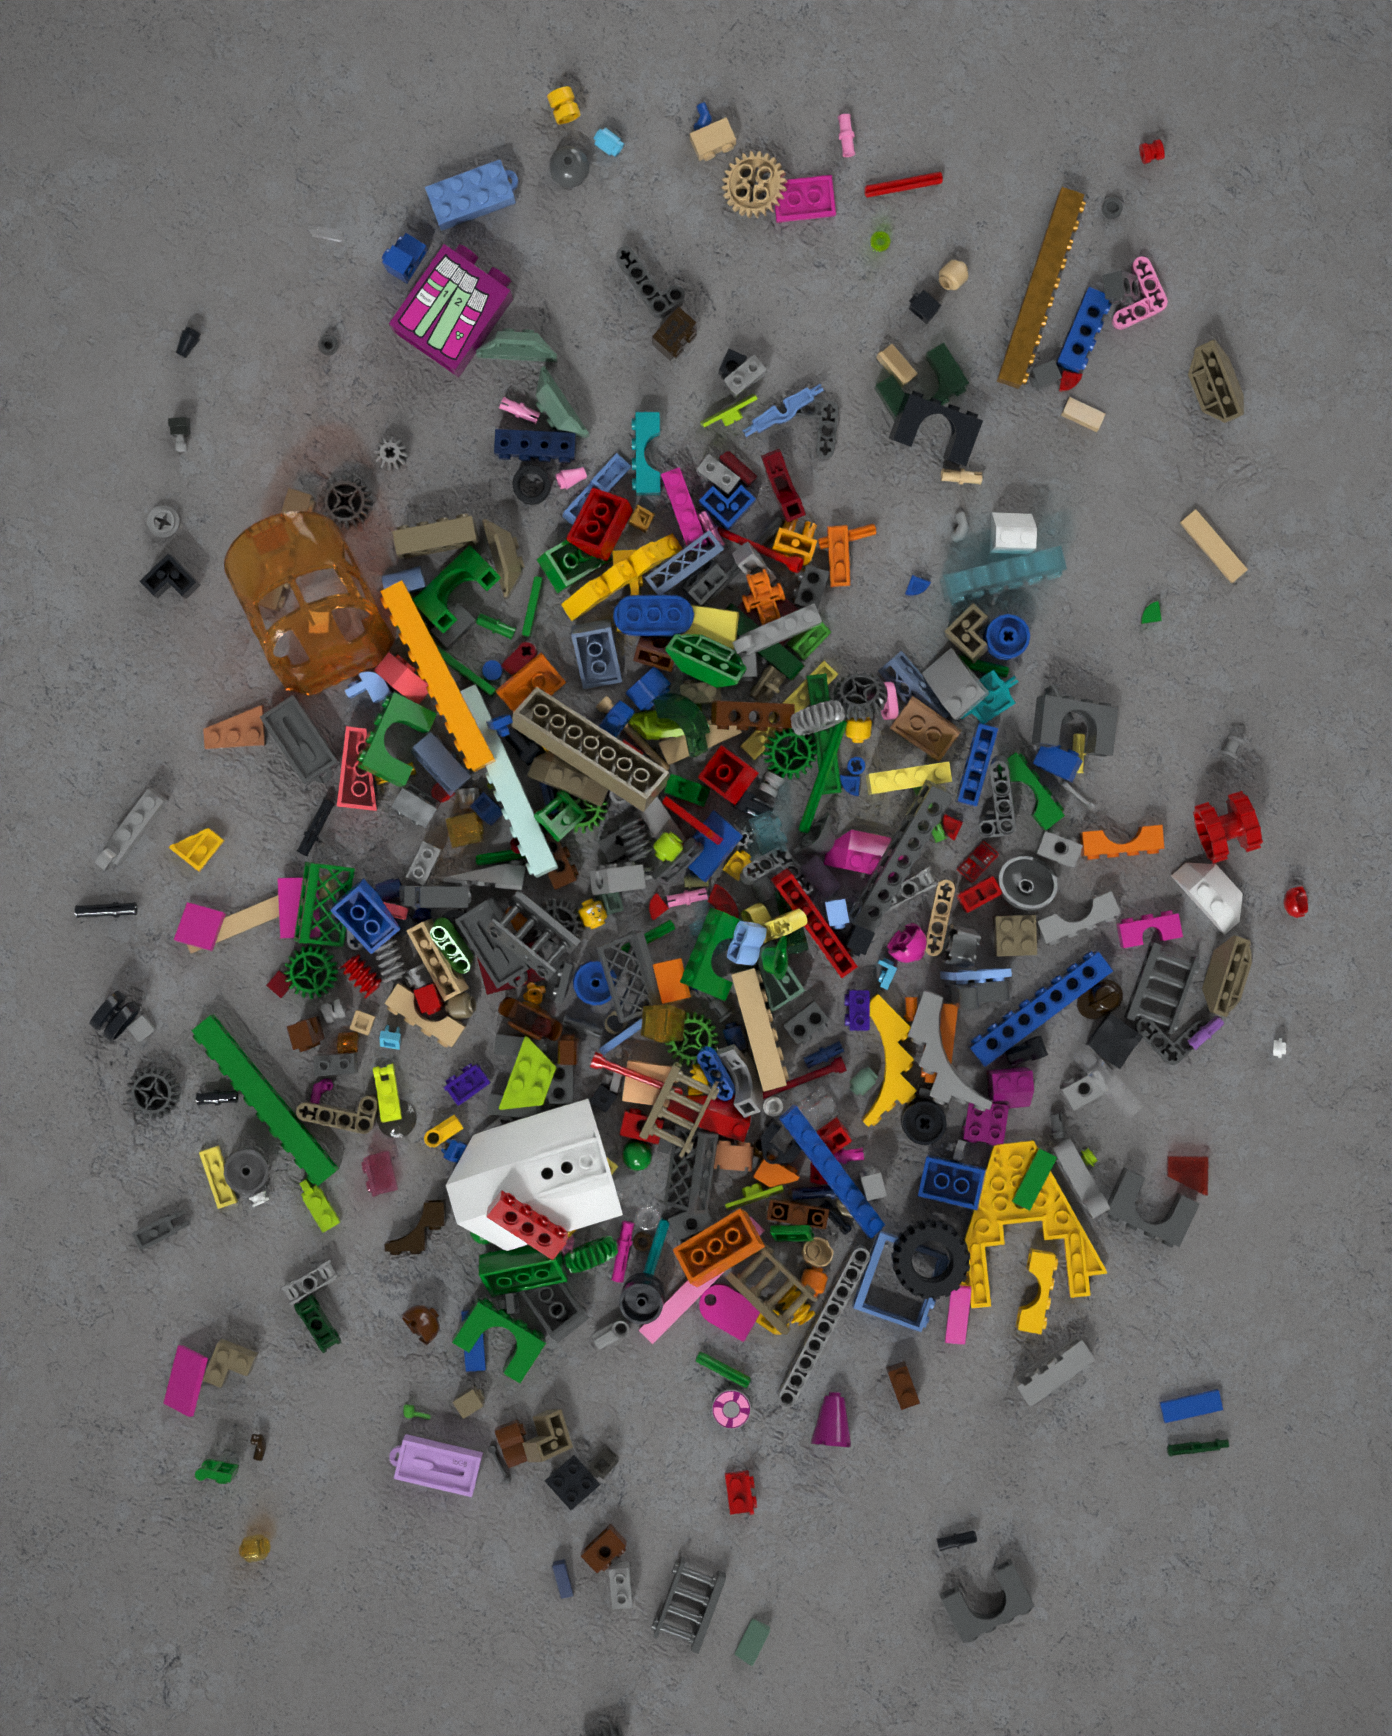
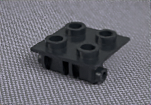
M575 1455L569 1458L557 1470L554 1469L550 1476L544 1480L570 1511L601 1485Z

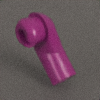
M328 1078L316 1082L313 1085L309 1102L319 1104L321 1094L332 1090L333 1082Z

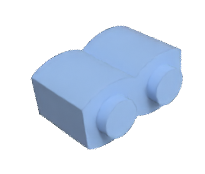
M739 921L734 931L733 940L728 947L727 958L736 964L754 966L759 958L760 947L766 938L767 929L758 923Z

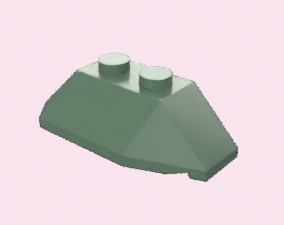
M504 328L502 331H497L476 350L478 358L542 362L558 361L557 354L538 333H534V330L524 329L522 332H514V329Z
M543 366L540 370L535 395L537 408L541 413L545 411L549 417L546 421L552 430L556 428L558 432L576 433V436L583 438L589 437V432L546 367Z

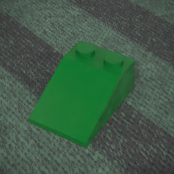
M565 540L544 552L536 560L556 592L560 593L612 559L609 557L608 561H604L590 556Z

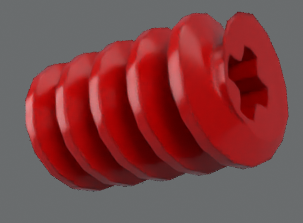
M358 954L350 958L339 969L345 968L344 975L351 974L348 979L349 981L356 979L354 987L361 985L362 987L359 992H367L364 997L366 999L380 987L382 979H374L377 974L376 972L369 974L371 966L364 968L366 961L358 962L361 956Z

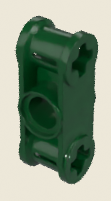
M313 1294L308 1295V1298L304 1301L294 1304L295 1311L305 1323L322 1353L327 1352V1349L336 1343L340 1344L342 1342L338 1332L331 1325ZM313 1320H320L322 1327H315Z

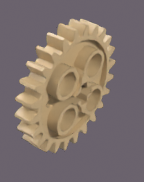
M750 151V157L748 158L743 153V160L740 161L736 157L737 164H729L732 170H725L728 178H723L722 180L727 185L723 186L722 189L727 193L723 196L725 199H729L727 202L729 206L734 205L733 211L739 210L741 216L745 212L748 218H751L752 213H754L756 218H759L760 212L767 216L766 210L769 209L771 212H774L772 206H780L777 200L784 199L781 192H785L787 189L782 185L786 184L787 180L782 177L786 174L784 170H780L782 166L780 163L776 164L777 160L774 157L770 160L768 153L763 157L761 151L757 153V156ZM751 170V174L748 177H742L744 171ZM769 172L770 177L767 180H762V175ZM742 190H747V194L744 197H739V193ZM760 193H767L763 200H758Z

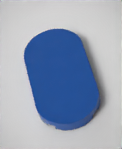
M630 595L623 598L616 605L613 618L616 627L622 633L629 636H674L675 634L682 635L689 630L693 623L694 612L690 603L681 596Z

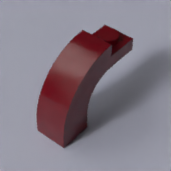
M776 449L761 455L769 484L785 520L790 522L805 516L804 507L793 486L781 450Z

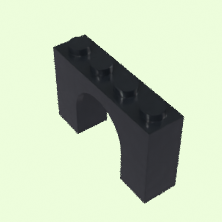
M913 390L911 394L905 392L888 439L912 447L921 422L930 415L942 414L951 426V437L943 458L967 466L983 420L977 418L979 414L968 410L964 414L959 412L960 407L951 404L948 407L942 406V401L932 397L928 401L923 399L924 394Z

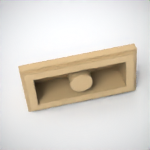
M1069 397L1061 416L1097 432L1102 424L1105 413Z

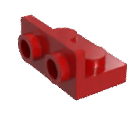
M749 1470L725 1473L730 1515L747 1512L753 1515L754 1508H757L756 1496H752L751 1488H755L753 1476H749Z

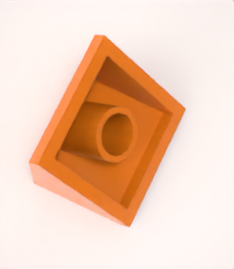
M681 958L653 964L662 1004L691 997L689 987L680 983L684 972Z

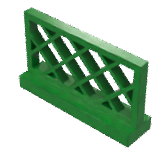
M305 861L294 941L304 944L311 943L343 947L346 927L340 921L335 923L330 916L333 913L331 911L327 912L322 904L329 898L335 903L336 899L333 895L341 889L346 894L352 888L355 868ZM320 868L327 869L331 874L323 882L319 877ZM342 871H349L348 879L341 884L336 875ZM334 878L339 887L330 892L325 884ZM323 887L328 895L319 901L316 897V891ZM320 906L325 915L316 921L313 917V911ZM328 917L333 926L324 932L319 924ZM317 926L322 935L317 939H309L311 930ZM334 929H337L339 932L338 942L331 941L327 936Z

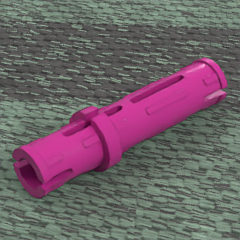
M622 1221L620 1236L617 1238L618 1253L615 1258L611 1278L614 1282H624L628 1253L633 1243L631 1239L635 1224L630 1221Z

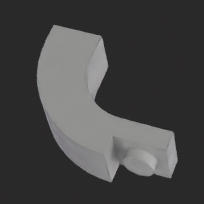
M735 1044L718 1050L717 1054L721 1062L729 1070L735 1083L736 1095L733 1105L744 1118L761 1112L763 1104L762 1085L757 1069L748 1053H741Z

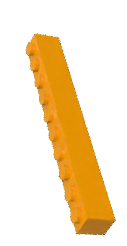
M401 580L380 591L383 596L380 600L384 608H389L392 613L389 616L394 627L398 625L401 631L398 635L402 643H407L410 651H408L409 657L412 662H417L419 668L416 670L422 680L426 679L429 685L426 689L430 697H435L438 702L435 705L440 716L444 714L447 720L444 724L449 734L453 732L456 740L453 741L458 751L462 750L465 755L463 761L467 769L472 768L476 772L495 762L496 760L405 583Z

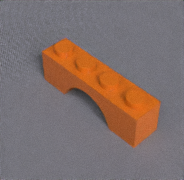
M1163 825L1139 827L1135 837L1125 844L1113 843L1105 836L1103 830L1079 832L1080 844L1083 845L1081 856H1087V860L1099 859L1101 854H1107V858L1119 857V853L1127 852V856L1139 855V851L1147 850V854L1159 853V849H1165Z

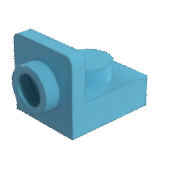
M883 958V961L878 959L877 963L887 968L886 971L882 970L878 978L879 986L888 990L897 968L893 966L895 962Z

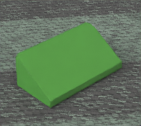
M822 622L821 625L793 636L787 645L804 661L829 636L831 631Z

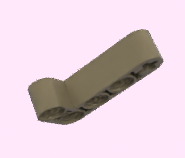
M375 1095L365 1096L359 1103L358 1111L305 1101L297 1107L296 1115L303 1121L366 1134L375 1126L379 1109L378 1098ZM365 1100H372L374 1108L367 1109L365 1107ZM307 1106L309 1111L314 1112L317 1110V1112L305 1115V1111H302V1109ZM323 1110L330 1112V1120L322 1118L321 1113ZM343 1114H346L350 1117V1123L348 1125L343 1124L341 1122V1116ZM361 1119L369 1121L370 1127L368 1129L361 1127Z

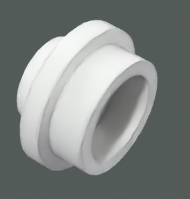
M1279 1038V1040H1274L1273 1056L1282 1058V1054L1286 1055V1043L1282 1042V1038Z
M775 1096L768 1097L763 1103L764 1112L772 1117L778 1116L783 1110L782 1101Z

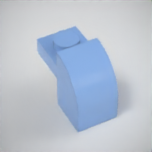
M374 672L359 673L362 681L356 680L348 684V689L344 690L350 699L368 691L374 703L382 701L386 695L389 696V694L393 693L388 683Z

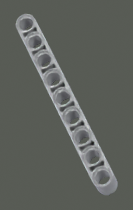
M856 1245L852 1248L777 1394L778 1402L782 1407L790 1408L796 1403L870 1259V1254L865 1246ZM864 1251L866 1253L864 1259H856V1252ZM853 1268L856 1270V1275L851 1278L847 1277L846 1271ZM838 1287H846V1294L838 1295L836 1293ZM831 1304L838 1306V1310L834 1313L827 1311L828 1306ZM821 1322L829 1324L826 1330L818 1329V1325ZM811 1340H818L820 1344L817 1348H811L809 1342ZM804 1357L811 1360L807 1366L800 1364V1360ZM798 1375L801 1377V1381L796 1384L790 1381L791 1377ZM784 1393L792 1395L789 1401H784L781 1397Z

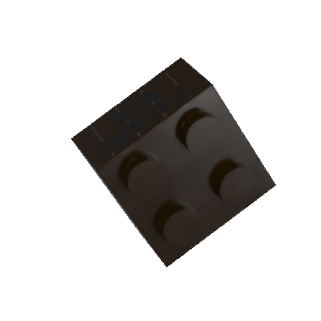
M678 307L652 336V345L670 361L673 357L677 359L684 351L683 346L687 342L690 344L696 338L697 322Z

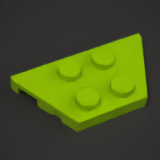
M699 704L638 712L630 718L628 724L646 740L680 737L681 735L688 734L702 714V706Z
M528 1036L524 1037L499 1106L500 1110L540 1106L545 1101L557 1066L548 1059Z

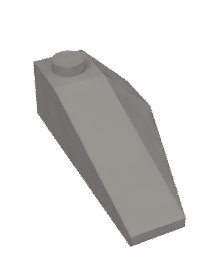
M511 860V864H503L444 877L443 882L525 890L527 867L522 865L523 861Z

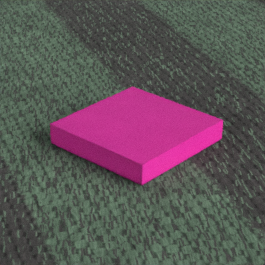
M187 902L174 940L213 951L226 914Z

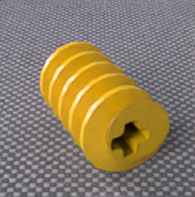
M795 1284L779 1300L778 1304L785 1302L782 1310L788 1309L802 1293L799 1290L795 1291L797 1289ZM803 1303L792 1315L794 1318L791 1323L798 1322V1326L811 1319L815 1312L813 1310L809 1311L811 1308L810 1304Z

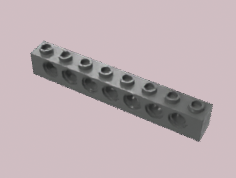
M926 779L848 915L850 922L854 926L857 924L872 932L880 926L883 915L891 907V901L899 893L905 877L909 876L915 860L920 857L921 850L924 844L929 841L935 825L939 824L943 811L951 803L953 795L946 788ZM934 803V806L928 809V806ZM924 820V823L918 826V823ZM915 837L911 843H908L909 839ZM901 855H904L902 860H898ZM895 872L892 877L888 878L890 873ZM885 889L882 894L878 895L881 890ZM871 907H875L874 910L868 912Z

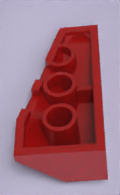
M682 1095L701 1105H704L708 1097ZM735 1095L727 1101L716 1097L715 1100H710L698 1127L744 1142L751 1123V1116L744 1118L733 1105ZM670 1099L666 1109L693 1123L696 1122L699 1116V1112Z

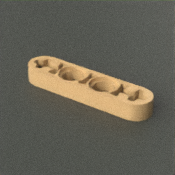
M941 880L936 886L926 933L927 946L925 952L930 956L939 955L943 949L955 892V886L950 880ZM945 883H948V887L951 888V891H947L945 896L950 897L949 902L944 899H938V895L943 896V890L940 887L944 886ZM940 902L945 903L947 906V910L943 914H939L936 911V905ZM940 922L943 925V930L940 933H934L932 931L933 923ZM930 934L936 937L941 936V940L936 939L935 944L939 948L934 950V953H931V949L928 948V944L933 943V938H929Z

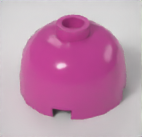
M910 923L904 926L906 929L902 933L898 930L887 945V948L890 950L888 953L894 959L903 963L920 960L924 956L927 946L925 933L917 924Z

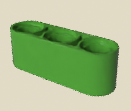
M438 918L435 920L430 931L432 940L456 972L460 974L467 973L474 960L473 953L451 922L446 918ZM437 928H441V929H443L445 932H441V931H439ZM449 944H453L456 947H450Z

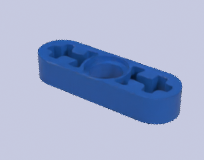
M703 1047L697 1055L699 1065L711 1087H713L715 1081L719 1082L717 1088L720 1091L717 1097L723 1101L730 1100L735 1092V1086L716 1051L712 1047ZM704 1054H705L706 1056H710V1057H711L710 1060H709L707 1057L704 1058V1057H703ZM718 1070L721 1073V1077H714L711 1071Z

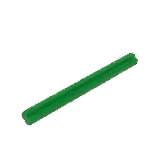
M845 720L834 727L798 828L800 832L808 833L847 726V721Z

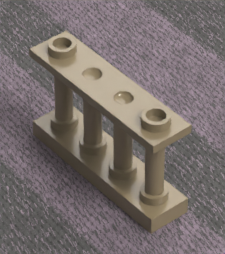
M675 1061L639 1137L646 1140L649 1135H656L683 1148L679 1155L683 1158L685 1152L690 1153L694 1142H691V1139L710 1100L716 1099L720 1089L717 1088L719 1083L717 1081L714 1082L711 1088L683 1074V1071L680 1070L682 1064ZM680 1081L707 1094L708 1097L704 1105L674 1092L675 1089L672 1088L674 1082ZM666 1099H672L699 1112L696 1122L693 1123L666 1110L667 1107L663 1106ZM657 1117H664L691 1130L687 1140L685 1141L658 1128V1125L655 1124Z
M765 1243V1247L760 1250L761 1252L741 1274L730 1272L725 1278L780 1333L787 1335L791 1330L787 1325L791 1316L808 1298L814 1302L818 1298L814 1295L816 1291L808 1284L806 1286L802 1284L772 1254L774 1250ZM767 1257L775 1265L755 1287L752 1286L750 1288L746 1284L747 1278ZM781 1270L788 1277V1280L769 1301L766 1300L764 1302L760 1298V1292ZM795 1284L802 1293L782 1315L779 1314L778 1316L773 1311L775 1309L774 1306Z

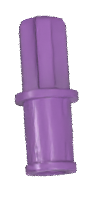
M1215 1016L1204 1027H1200V1030L1187 1040L1188 1043L1197 1050L1199 1046L1208 1038L1211 1039V1036L1224 1025L1223 1020L1219 1016Z

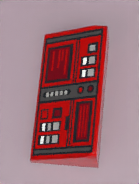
M983 841L956 870L970 883H973L999 856V853Z

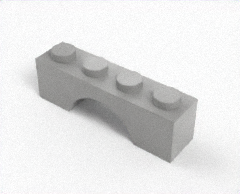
M1107 891L1090 898L1088 912L1078 921L1067 922L1057 914L1052 913L1036 920V925L1043 943L1054 945L1061 942V937L1068 935V938L1080 934L1079 930L1084 928L1091 930L1098 927L1097 923L1105 920V923L1116 920V915L1121 913L1112 891Z

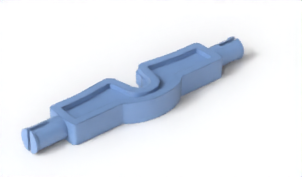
M821 384L810 390L805 388L783 400L787 410L785 414L780 413L776 406H772L762 415L753 419L752 425L742 430L743 433L748 437L756 431L761 433L774 424H783L790 421L799 409L813 402L814 396L824 391Z

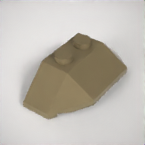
M1216 340L1209 341L1195 348L1188 376L1202 412L1224 423L1244 415V395L1227 354Z
M484 519L482 522L495 568L501 577L499 582L505 599H509L523 574L522 568H525L522 556L518 557L516 549H519L517 538H513L510 532Z
M550 751L534 758L527 775L529 778L563 790L568 794L602 807L609 790Z
M1234 935L1213 951L1202 987L1211 1013L1227 1017L1229 1012L1240 1002L1252 964L1250 940Z

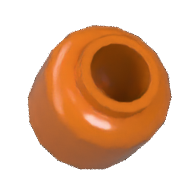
M812 1266L811 1269H804L800 1282L805 1286L807 1284L816 1291L814 1295L817 1297L818 1294L824 1293L828 1276L823 1273V1268Z

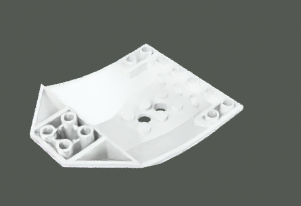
M589 1099L529 1116L473 1135L446 1184L457 1224L506 1251L527 1245V1243L486 1218L488 1206L501 1190L514 1195L521 1203L528 1204L538 1214L545 1215L555 1225L562 1226L566 1232L623 1215ZM564 1162H570L573 1166V1170L568 1174L561 1171V1165ZM544 1168L553 1170V1177L546 1180L541 1176Z

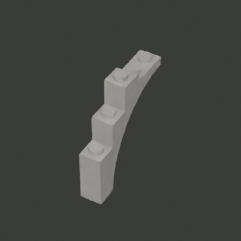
M925 990L908 1037L912 1038V1042L923 1045V1042L927 1043L919 1066L923 1068L922 1071L931 1075L934 1072L938 1073L930 1096L934 1097V1102L943 1105L945 1102L949 1103L951 1097L954 1096L955 1101L962 1104L970 1102L978 1110H990L993 1100L979 1094L968 1086L955 1072L947 1058L940 1031L941 1010L945 997Z

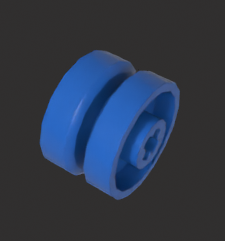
M1011 614L998 616L991 621L984 630L983 641L988 646L987 652L999 660L1014 659L1023 653L1030 641L1029 627L1025 621ZM1004 634L1009 636V640L1005 641L1003 639L1005 637Z
M588 961L580 965L572 979L576 995L583 1002L590 1005H602L610 1001L612 997L601 962ZM611 969V977L617 979L614 970ZM594 979L599 981L597 987H594L592 985V981Z

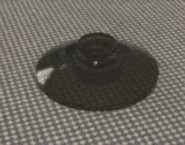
M399 1099L402 1119H399L398 1123L393 1121L382 1123L380 1110H378L377 1125L386 1136L402 1138L414 1129L417 1120L416 1112L413 1106L406 1100Z

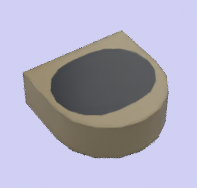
M614 1010L606 1018L604 1025L607 1032L618 1034L628 1023H619L617 1013Z

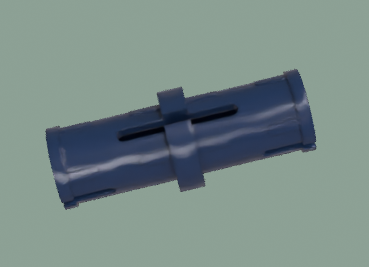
M837 1041L825 1048H819V1051L803 1057L808 1069L823 1061L825 1063L828 1062V1059L844 1052L840 1041Z

